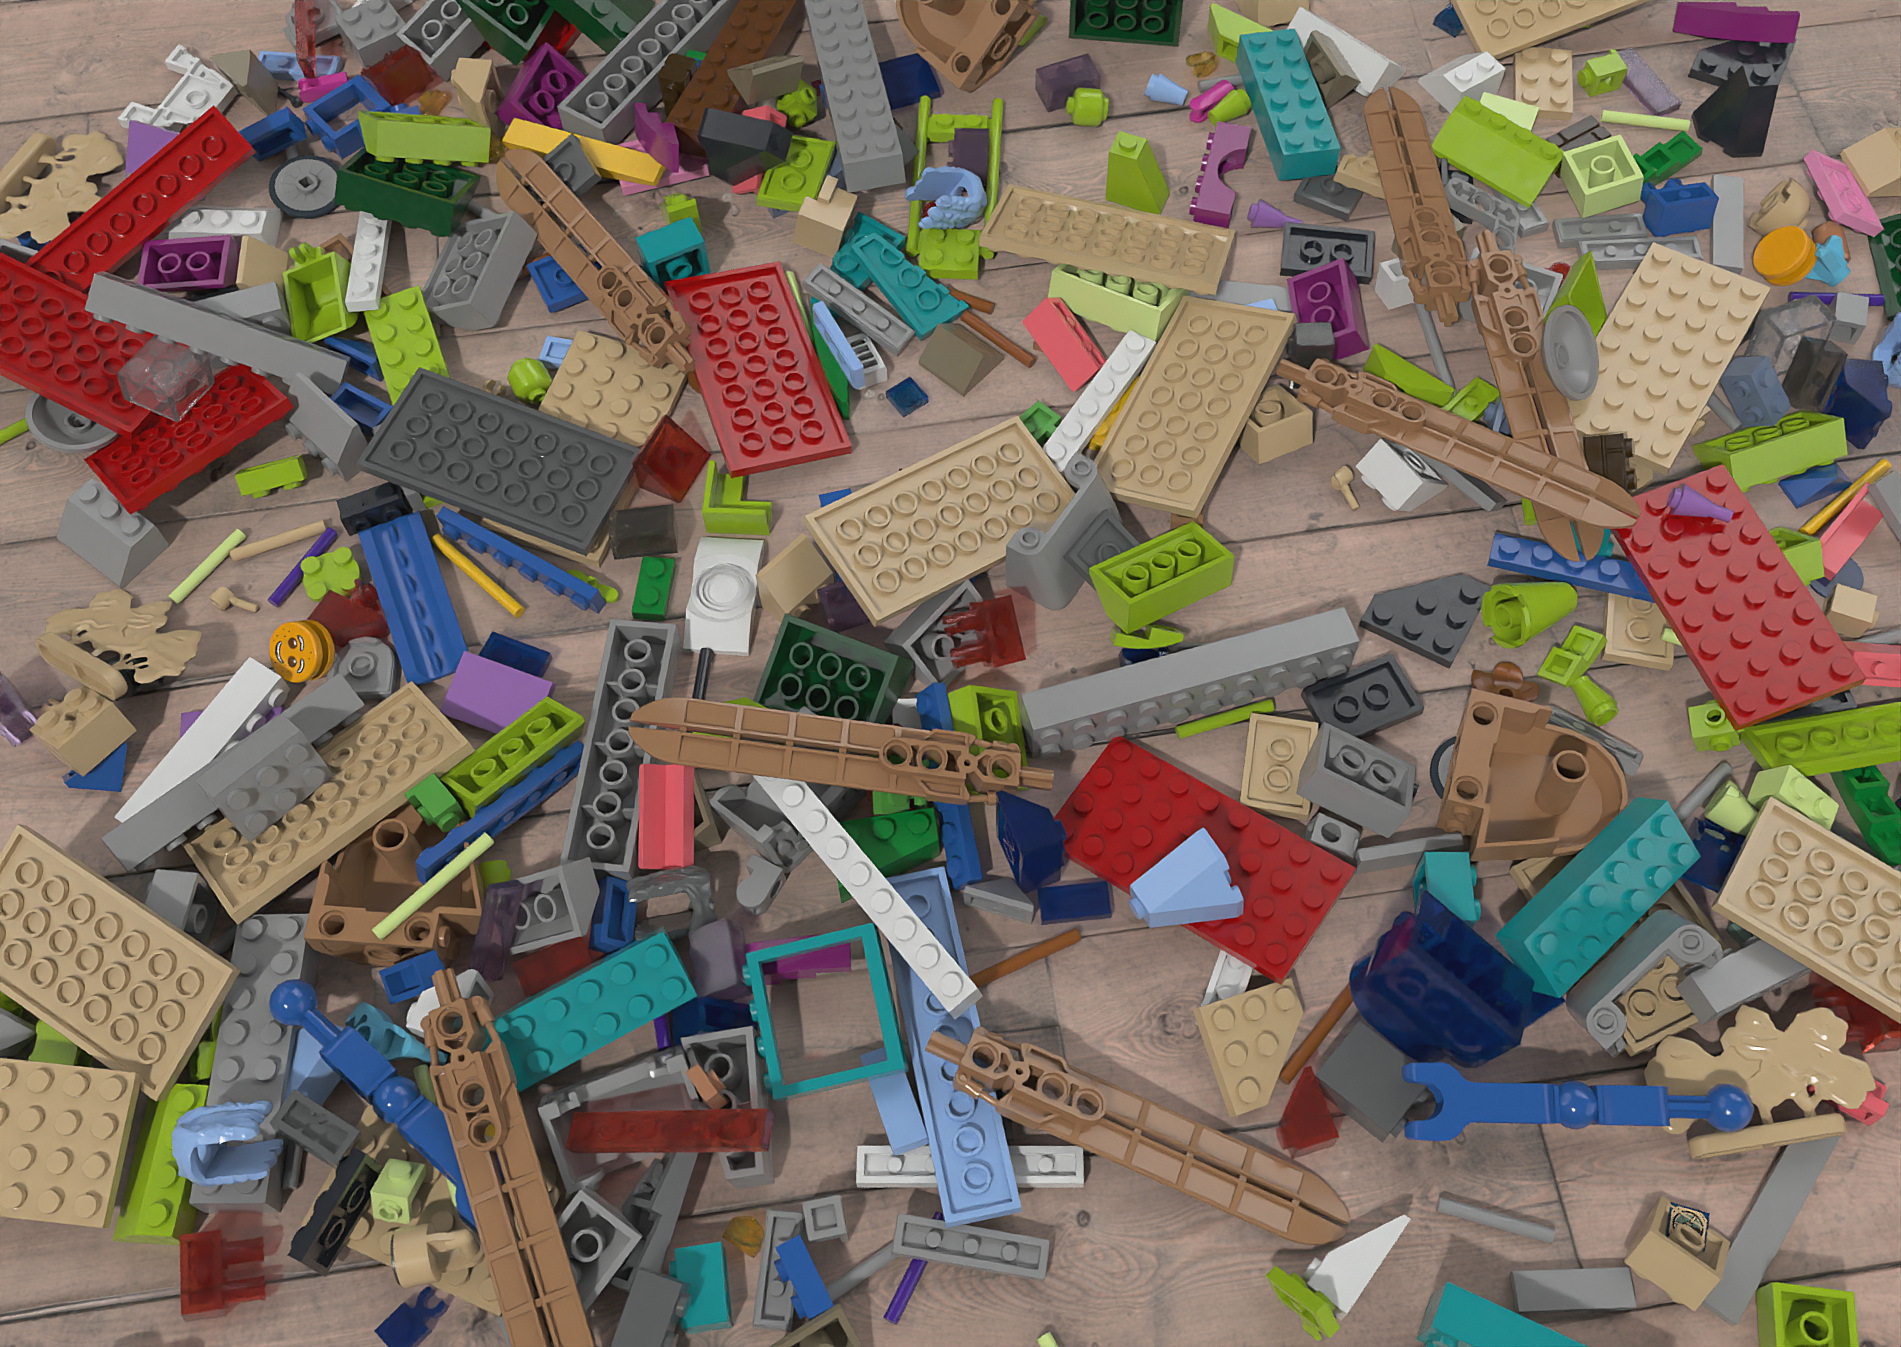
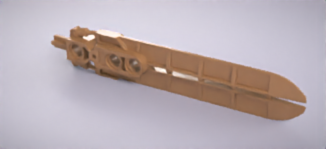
M1382 87L1367 98L1364 106V118L1398 246V258L1402 273L1410 281L1408 286L1414 296L1413 301L1417 304H1424L1425 311L1437 310L1440 323L1443 322L1445 327H1449L1452 322H1458L1459 320L1456 310L1458 302H1467L1470 298V279L1466 276L1467 258L1462 241L1458 238L1420 106L1404 91L1396 87H1389L1393 110H1391ZM1394 119L1396 120V124H1397V128H1398L1400 137H1398V133H1397V130H1396V126H1395ZM1401 146H1403V150L1408 165H1406ZM1408 173H1410L1415 193L1413 192V188Z
M524 149L508 150L504 154L505 157L523 178L520 180L501 159L499 160L496 169V182L501 198L507 206L538 233L536 239L604 315L617 334L628 345L639 352L641 358L657 369L667 362L671 365L674 363L685 375L688 371L693 372L696 369L694 366L696 360L685 349L691 343L687 337L691 334L692 328L687 324L681 312L675 310L673 301L643 271L540 156ZM528 184L543 199V201L545 202L544 204H542L535 197V195L527 188ZM550 209L567 226L566 230L551 215V213L549 212ZM573 234H574L575 237L583 244V246L591 253L589 256L583 251V249H582V248L575 242V240L572 238V235H573ZM597 260L603 268L599 269L595 261ZM663 310H669L671 314L670 320L664 318L666 313ZM641 340L646 347L639 345V341Z
M1489 229L1483 230L1482 234L1475 236L1480 252L1479 259H1473L1468 262L1466 275L1470 279V287L1472 289V311L1479 334L1482 335L1512 439L1548 454L1551 453V455L1589 471L1567 398L1554 387L1541 361L1540 346L1544 328V315L1537 292L1534 287H1530L1526 279L1528 274L1522 264V257L1518 254H1512L1511 249L1499 251L1494 232H1490ZM1516 281H1520L1523 288L1516 289L1514 286ZM1531 501L1539 529L1546 542L1554 551L1572 562H1580L1570 524L1572 522L1586 561H1590L1595 557L1603 541L1604 528L1578 522Z
M1282 358L1276 370V375L1301 385L1297 396L1298 402L1302 404L1307 403L1315 409L1320 408L1332 414V419L1337 423L1365 435L1374 433L1578 522L1598 528L1621 529L1632 527L1637 522L1636 519L1624 513L1637 518L1640 517L1641 510L1635 500L1613 481L1398 391L1395 384L1370 373L1360 371L1358 374L1348 372L1343 369V366L1332 364L1327 359L1319 358L1315 360L1310 369Z
M672 697L656 700L633 712L630 718L631 722L678 729L679 731L628 726L629 736L636 745L647 754L666 763L923 797L926 801L966 805L968 802H986L987 806L1003 805L1004 807H1010L1014 804L1018 787L1051 791L1054 779L1053 770L1020 766V747L1015 743L1007 744L997 740H993V743L977 739L973 734L942 729L929 731L694 698ZM687 731L699 732V733H706V734H714V735H721V736H729V737H733V739H732V738H725V737H718V736H710V735H703V734L688 733ZM740 738L751 739V740H758V741H766V742H773V743H781V744H786V746H784V745H777V744H770V743L755 742V741L740 740ZM793 745L803 746V747H811V748H818V749H825V750L839 751V753H837V752H829V751H822V750L807 749V748L793 747ZM973 745L986 748L976 757L968 753ZM846 752H848V753H855V754L870 755V756H877V758H874V757H866V756H859V755H851V754H846ZM897 755L902 758L903 763L892 764L888 761L887 756ZM933 760L937 763L938 768L928 769L923 765L922 761ZM1001 769L1008 777L1005 779L997 778L992 770ZM970 783L978 794L984 795H969L965 785Z
M453 968L436 971L431 977L440 1007L429 1011V1015L422 1018L420 1022L424 1032L425 1048H430L432 1065L429 1068L430 1077L439 1108L444 1112L511 1347H552L540 1309L542 1306L555 1347H595L516 1087L518 1082L508 1049L493 1025L496 1020L489 1008V1002L481 996H473L468 999L462 998ZM462 1016V1028L454 1034V1021ZM486 1027L493 1042L486 1048L484 1052H481L482 1047L487 1039L485 1031ZM437 1047L451 1053V1063L444 1066L439 1065ZM483 1087L484 1099L476 1106L474 1094L477 1089ZM493 1123L495 1135L487 1143L484 1137L485 1129ZM496 1153L499 1157V1161L502 1167L506 1184H503L498 1163L495 1157ZM508 1192H509V1194H510V1198H511V1201H512V1204H513V1208H514V1211H515V1215H516V1218H517V1221H518V1225H519V1228H520V1231H521V1235H522V1238H523V1240H521V1241H520V1238H519V1234H518V1231H517V1228H516V1224H515V1221H514V1218H513V1214H512V1211H511V1207H510V1204H509V1201H508V1197H507V1194H506V1193H508ZM523 1249H526V1252H527V1255H528V1258H529V1262H530V1265H531V1269H532V1272H533V1275H534V1279H535V1282H536V1285H537V1289H538V1292H539V1296H540V1298H538V1299H537V1295H536V1292H535V1289H534V1285H533V1282H532V1278H531V1275H530V1272H529V1268H528V1265H527V1262H526V1258H525Z
M977 1027L974 1030L968 1045L935 1030L931 1034L925 1051L958 1065L952 1081L954 1089L963 1091L976 1100L980 1097L994 1106L995 1111L1004 1117L1033 1130L1041 1129L1286 1240L1305 1245H1323L1342 1239L1347 1232L1346 1229L1304 1209L1307 1208L1347 1225L1349 1224V1213L1337 1194L1320 1178L1298 1166L1066 1063L1064 1058L1026 1042L1018 1044L1004 1040L1003 1035L989 1032L984 1027ZM1009 1049L1018 1051L1019 1061H1014ZM973 1059L983 1060L988 1065V1068L977 1066ZM998 1090H1002L1006 1094L1000 1100L989 1095ZM1043 1090L1052 1091L1057 1099L1048 1098L1043 1093ZM1077 1105L1086 1106L1091 1111V1115L1082 1113Z

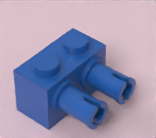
M1672 178L1665 183L1662 189H1656L1655 185L1651 182L1648 185L1643 183L1640 200L1646 205L1643 214L1644 223L1655 237H1666L1672 234L1710 229L1719 197L1705 182L1683 185L1679 178H1676L1675 181Z

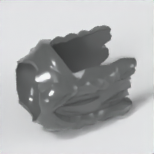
M703 866L675 867L630 879L626 883V888L629 890L628 902H638L678 893H686L690 899L687 912L636 921V940L663 926L671 940H678L684 936L696 937L717 921V915L714 908L715 902L710 897L712 894L710 890V872Z

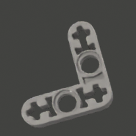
M1460 178L1450 179L1443 186L1449 208L1486 226L1490 232H1494L1495 239L1498 236L1504 242L1505 247L1496 239L1499 251L1511 249L1512 254H1514L1520 222L1517 210L1510 204ZM1475 201L1483 206L1484 211L1477 207Z

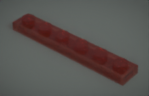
M768 1108L574 1112L566 1149L573 1154L768 1152L775 1113Z

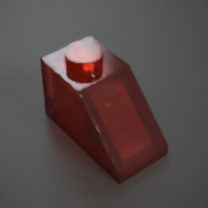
M332 590L327 592L307 618V620H314L322 624L330 633L334 645L341 648L348 645V641L356 638L375 637L380 639L390 635L388 624L383 615Z
M1311 1066L1303 1069L1278 1123L1279 1127L1276 1128L1280 1146L1283 1150L1288 1149L1291 1159L1332 1147L1339 1138Z

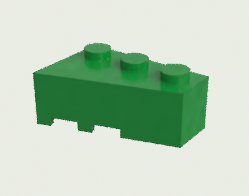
M933 808L839 822L885 878L897 873L903 874L940 856L939 838ZM837 878L842 904L850 900L852 895Z

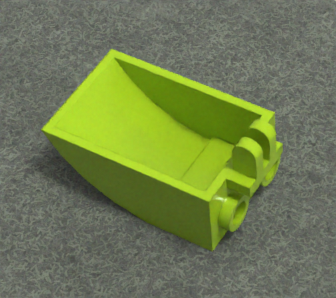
M307 242L300 244L299 248L296 246L290 248L289 254L295 261V267L284 271L283 278L292 337L313 343L353 326L358 319L359 311L348 312L345 304L351 263L335 251L324 255L322 247L314 248Z
M1591 250L1572 265L1546 313L1543 324L1545 325L1547 318L1555 308L1563 305H1572L1578 308L1586 317L1596 339L1608 317Z

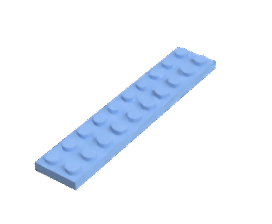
M944 866L886 878L969 977ZM887 939L946 1228L1022 1212L1000 1113H997L994 1106L980 1097L976 1100L963 1091L955 1090L952 1081L958 1065L925 1051L933 1030L968 1045L974 1030L977 1027H981L976 1004L974 1003L955 1020ZM973 1059L977 1066L988 1068V1065L983 1060ZM995 1092L989 1094L997 1099Z

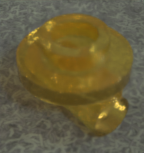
M1207 51L1188 55L1186 57V64L1194 68L1193 75L1197 78L1207 76L1215 68L1216 55L1213 52Z
M428 88L418 99V102L421 104L419 109L424 115L437 116L449 99L445 94L440 93L437 88L433 92Z
M492 130L490 133L489 159L498 160L505 157L504 154L509 149L502 142L504 137L495 135Z
M737 1216L730 1220L722 1238L750 1257L755 1258L762 1247L761 1243L765 1236L764 1229L757 1219L751 1216Z

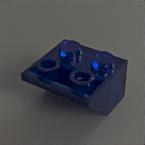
M1843 358L1820 394L1822 414L1844 418L1846 440L1857 449H1865L1872 438L1877 436L1879 428L1884 421L1891 416L1892 402L1888 400L1887 395L1889 379L1888 375L1884 374L1883 361Z
M1694 817L1687 834L1701 857L1681 877L1719 893L1746 837L1724 830V827L1712 822L1708 818H1705L1703 821Z

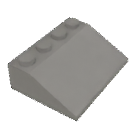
M515 211L460 223L456 231L448 237L422 290L432 323L479 330L494 327L499 322L502 309L506 301L511 297V290L522 273V267L527 256L532 252L533 243L538 235Z

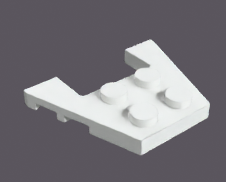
M178 44L165 60L169 70L184 74L177 85L157 109L131 102L117 120L123 128H129V120H137L169 130L173 122L193 123L213 105L222 113L237 95L234 85L212 68L208 69L201 63L199 58H194L187 52L186 48Z

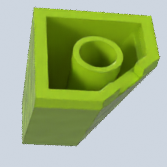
M1119 131L1109 150L1105 200L1136 210L1161 215L1169 198L1170 191L1149 142L1146 138Z

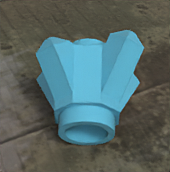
M1837 235L1830 236L1822 245L1816 243L1818 249L1815 252L1817 261L1813 269L1804 278L1820 280L1823 284L1834 287L1848 276L1851 270L1847 267L1848 262L1844 257L1842 238Z

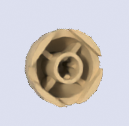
M1792 177L1789 178L1788 182L1786 180L1782 181L1760 202V205L1763 207L1759 215L1755 212L1752 213L1748 220V226L1763 237L1775 229L1784 226H1796L1803 230L1809 221L1806 216L1810 211L1811 204L1807 191Z

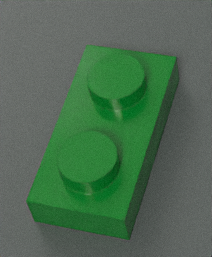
M643 556L631 611L633 618L665 621L676 569L675 559Z

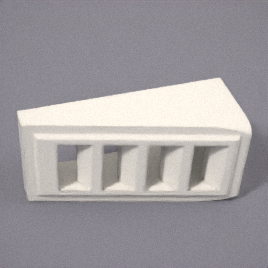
M863 332L846 338L850 346L863 343L852 348L855 353L866 349L865 352L857 354L859 360L870 357V359L861 361L863 367L873 364V366L864 369L865 386L858 389L861 390L887 381V369L870 338Z

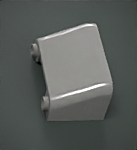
M1078 452L1074 453L1065 467V478L1071 484L1075 495L1049 531L1044 533L1033 527H1024L1019 529L1006 545V586L1050 610L1065 608L1085 582L1077 571L1063 558L1066 552L1101 511L1107 509L1122 524V517L1095 462Z
M805 706L797 712L816 715ZM793 745V747L807 748V749H814V750H822V751H829V752H837V753H839V751L825 750V749H818V748H811V747H803V746ZM846 752V754L865 756V755H863V754H855V753H848V752ZM756 779L744 791L736 785H727L719 789L708 802L712 810L768 862L782 868L784 873L795 869L813 850ZM805 782L838 822L870 791Z
M1663 909L1653 913L1567 995L1566 1007L1570 1015L1613 1058L1627 1047L1622 1038L1626 1031L1627 1019L1615 1004L1663 959L1669 956L1681 969L1687 964L1694 963L1703 964L1711 969L1724 957L1721 944L1705 929L1673 910Z
M682 1045L670 1047L563 1087L541 1098L537 1109L568 1194L575 1191L579 1192L585 1186L596 1190L600 1187L599 1181L605 1177V1174L662 1153L670 1148L673 1141L669 1136L675 1128L683 1129L693 1110L690 1106L694 1100L701 1101L697 1089L685 1073L690 1069ZM708 1123L699 1150L708 1146L706 1141L713 1139Z

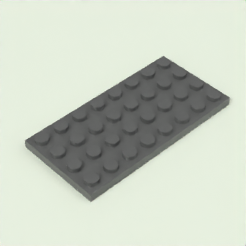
M419 367L356 464L358 469L365 473L587 556L641 463L644 453L643 449Z

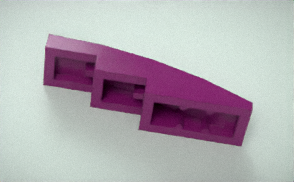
M1677 2L1673 31L1729 40L1794 43L1800 13L1799 11H1769L1767 7L1737 6L1736 2Z
M634 103V131L639 143L659 164L673 173H679V144L674 124L662 123L659 113H648L646 103Z
M823 934L766 940L710 951V987L747 986L742 966L747 964L745 953ZM851 942L764 963L762 968L765 984H782V979L816 978V973L851 972Z

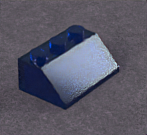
M1003 790L996 792V837L1017 886L1026 894L1060 881L1061 868L1065 866L1062 854L1066 853L1063 841L1067 839L1061 820H1054L1050 809Z

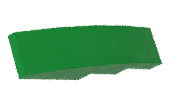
M1681 131L1664 145L1659 142L1641 156L1636 153L1633 155V158L1644 176L1643 183L1648 185L1651 182L1656 186L1700 157L1703 148L1688 134Z
M811 304L812 330L817 358L843 420H850L849 380L814 325L813 304Z
M1875 765L1831 772L1830 775L1848 812L1877 858L1890 867L1901 865V811L1887 795L1890 786L1887 779Z

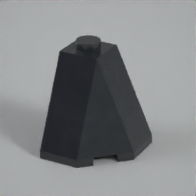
M1772 63L1743 64L1692 113L1691 117L1697 138L1707 144L1710 140L1723 147V153L1731 158L1761 157L1779 87Z
M705 108L697 137L700 146L705 148L709 163L706 165L709 174L730 186H735L785 162L793 133L772 121Z

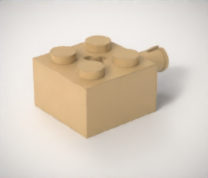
M85 685L71 690L62 702L55 698L47 700L53 706L50 707L44 703L41 708L42 715L38 718L36 724L29 729L55 758L82 777L137 731L113 702Z

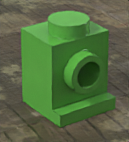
M434 773L405 793L413 808L420 814L427 825L430 826L435 822L442 832L452 830L458 825L460 819L466 816L456 799Z

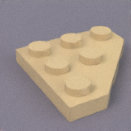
M1402 146L1401 148H1402V152H1403V155H1404L1405 163H1406V165H1408V164H1407V161H1406L1405 153H1404V150H1403V146ZM1373 150L1368 151L1367 156L1356 158L1354 154L1344 155L1333 181L1341 183L1345 187L1366 192L1375 198L1385 199ZM1408 173L1413 188V192L1415 193L1410 173Z
M1291 978L1285 979L1282 985L1276 982L1193 1009L1229 1117L1268 1105L1303 1015V1010Z

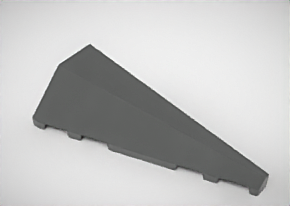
M694 1100L690 1106L693 1110L683 1129L675 1128L669 1136L673 1143L662 1160L654 1158L621 1207L623 1216L643 1237L607 1283L608 1285L630 1293L638 1268H648L661 1273L712 1110L711 1107L701 1101Z

